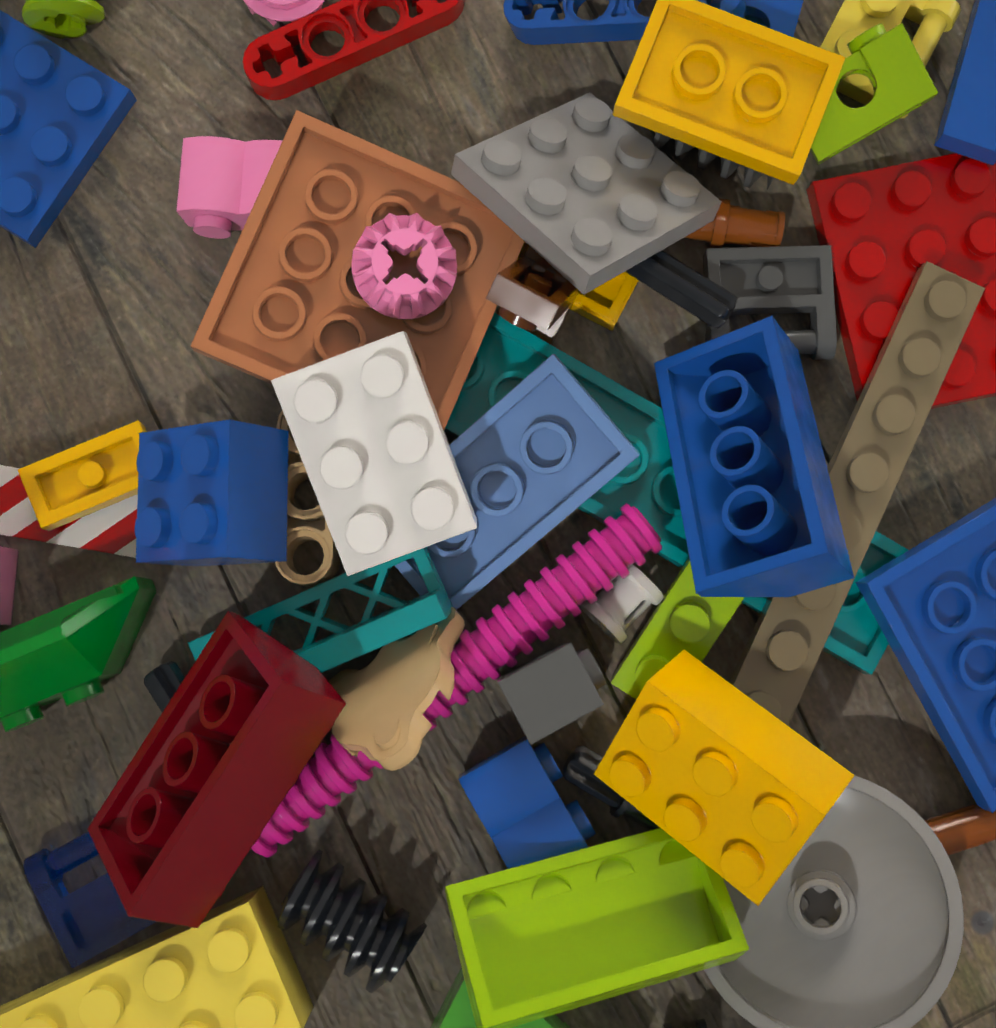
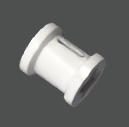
M633 564L627 568L630 575L625 579L618 575L611 581L614 588L609 592L603 589L597 595L598 600L595 603L590 604L588 601H585L580 605L583 612L619 645L627 639L625 631L651 604L658 605L664 599V595L658 587Z

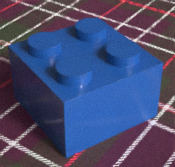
M229 419L139 433V452L136 462L138 471L137 519L135 522L136 563L214 566L287 562L289 431Z

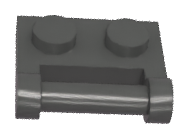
M831 245L706 249L703 255V275L736 296L737 303L731 315L810 313L809 330L783 331L798 349L799 354H810L812 360H832L835 357L837 332ZM729 319L720 328H713L706 324L705 342L730 333Z

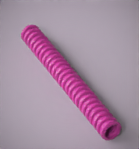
M627 503L620 507L622 515L617 519L608 516L604 520L606 527L600 532L596 529L589 531L588 536L590 540L583 545L579 541L575 542L572 545L574 552L567 558L563 554L556 557L558 565L552 570H549L546 566L539 571L542 578L535 583L528 579L523 584L526 589L519 596L515 592L509 594L507 598L510 603L503 608L498 604L491 609L493 616L488 620L483 617L476 620L477 629L472 633L466 629L462 631L460 635L461 641L454 645L451 654V663L454 667V689L451 698L448 701L438 691L433 702L423 713V716L432 725L429 731L437 727L436 718L440 715L448 718L453 714L452 706L458 703L464 706L469 702L467 694L472 690L477 693L485 689L483 682L490 677L493 680H497L501 677L499 670L505 664L510 668L517 664L515 656L520 652L529 655L533 651L531 644L537 639L541 642L550 638L547 633L548 630L554 626L558 630L562 629L566 625L563 620L570 613L574 617L581 614L582 611L579 606L585 601H588L590 604L595 603L598 600L595 594L599 590L604 588L609 592L613 589L614 585L611 581L618 575L622 579L627 578L630 575L627 568L632 564L636 563L638 566H642L646 563L644 557L646 553L651 550L657 554L662 550L661 538L635 506L631 507ZM331 734L332 743L329 745L320 743L315 751V756L310 758L296 783L288 791L251 849L266 858L272 857L277 852V843L286 845L291 842L294 830L297 832L305 831L310 824L309 818L320 819L325 815L326 805L335 807L341 802L340 794L342 792L352 794L357 790L356 781L359 779L368 781L373 777L372 769L375 766L379 769H383L378 761L370 760L362 751L358 752L357 757L352 756Z

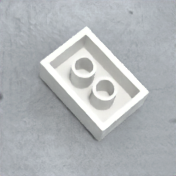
M406 332L395 333L271 380L347 576L477 528L476 515Z

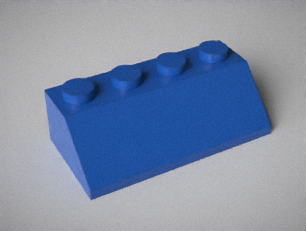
M767 317L655 362V372L696 593L701 597H792L853 579L854 574L799 351L774 317Z

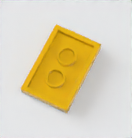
M657 0L616 100L613 116L794 185L801 175L846 57L697 0Z

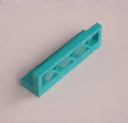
M427 547L350 576L343 573L244 618L255 626L263 624L261 630L268 635L272 631L276 618L284 614H289L311 623L303 647L293 652L317 667L322 673L446 619L450 615L451 607L453 606ZM411 558H414L429 591L409 601L382 592L391 567ZM379 573L374 588L358 582ZM343 588L369 597L361 622L350 627L324 617L333 593ZM320 599L315 613L301 608ZM378 601L393 607L373 616ZM320 627L334 632V634L316 641ZM215 631L188 642L195 661Z

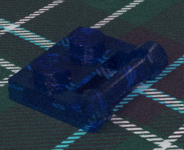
M89 832L78 836L53 851L43 848L25 858L23 863L26 877L72 969L157 922L127 915L108 872L79 889L68 893L63 883V874L99 855Z

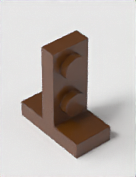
M529 246L523 257L496 275L486 299L500 306L497 314L506 321L553 345L579 290Z

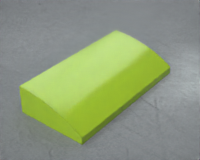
M661 828L445 886L453 932L476 1028H512L735 961L749 950L724 879Z

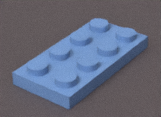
M552 354L449 445L477 518L476 529L427 547L452 606L456 610L640 455V452L555 354ZM414 558L395 565L420 596L429 592Z

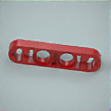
M406 0L338 1L252 41L244 52L243 66L251 87L259 96L275 101L288 98L450 25L459 18L463 11L465 0H447L443 3H438L437 0H411L412 7L416 6L417 16L412 18L409 15ZM386 6L396 10L400 16L396 26L387 31H376L370 28L366 23V18L370 11L376 7ZM329 30L341 34L345 39L344 45L335 55L322 56L315 53L311 48L315 36L321 32ZM300 44L305 62L308 64L304 67H300L298 58L295 56L292 48ZM271 58H274L276 63L281 66L282 74L275 78H271L270 74L265 71L263 63Z

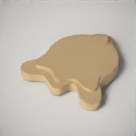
M451 607V613L446 619L423 628L413 635L405 636L382 646L375 659L363 669H345L329 680L331 686L346 703L335 720L332 734L352 756L357 757L358 752L362 751L370 760L378 761L384 769L390 771L403 768L416 757L424 736L432 727L431 723L423 716V713L433 702L438 691L449 701L454 689V667L451 663V654L465 626L463 617L454 607Z

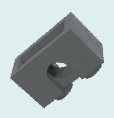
M561 643L497 679L530 744L541 740L605 705L597 689L607 685L597 662L588 648L585 650L581 648L575 651L572 643Z

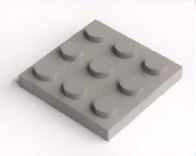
M590 92L456 153L451 175L583 295L714 221L722 202L702 186L694 176L684 171L655 147L648 138L642 136L623 119L613 116V111L609 106Z

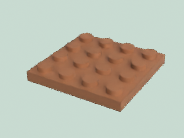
M296 110L192 341L191 348L197 353L272 384L271 380L404 331L409 337L442 428L445 430L497 307L495 303L486 299L496 275L517 260L524 240L460 182ZM389 213L396 216H410L418 213L424 220L435 226H441L452 247L456 249L457 276L450 295L436 310L419 318L396 319L377 312L363 300L353 280L351 268L353 249L362 236L365 227L372 226L384 219ZM387 246L385 247L388 249V255L393 260V268L389 273V279L385 282L386 285L393 278L398 279L405 273L413 279L417 277L425 284L416 268L422 249L421 246L416 251L412 250L405 256L399 254L396 250L392 252Z

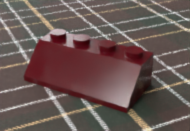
M228 611L87 828L129 917L199 928L216 900L224 892L226 885L251 847L259 839L263 829L288 791L296 783L300 773L325 735L332 729L335 720L346 705L345 701L317 667L239 614Z

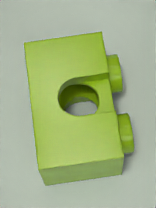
M882 23L878 24L847 44L852 55L845 58L810 149L818 165L931 101L938 94L903 23L886 32ZM852 74H862L868 77L874 90L873 99L867 105L859 108H851L844 105L837 96V87L845 77Z

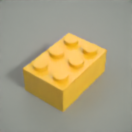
M685 649L646 682L594 772L596 777L757 906H759L855 776Z

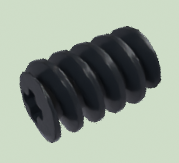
M319 849L281 903L283 907L278 927L286 931L301 919L304 920L300 943L308 946L320 936L325 935L327 938L322 959L329 962L346 950L349 953L343 974L351 977L367 965L371 969L366 990L373 993L387 981H392L415 948L427 925L423 923L407 935L405 930L409 912L404 908H401L389 918L384 919L383 915L388 897L379 893L369 902L363 904L361 900L366 882L359 877L346 888L342 889L339 887L344 871V866L340 863L335 864L323 874L319 873L318 868L323 853Z

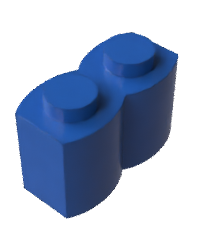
M526 736L462 772L458 778L508 869L588 848L586 840L596 835L577 799L565 806L555 789L553 782L562 778L563 775L545 743L543 742L537 747L532 748Z

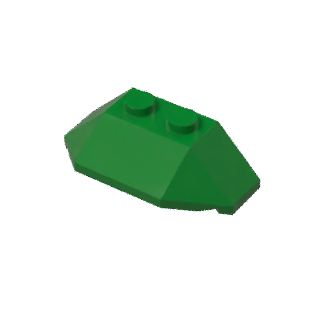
M137 576L131 577L116 585L0 632V724L2 723L5 732H10L44 718L41 707L61 698L64 699L66 707H69L105 692L101 682L121 674L157 590L152 579Z

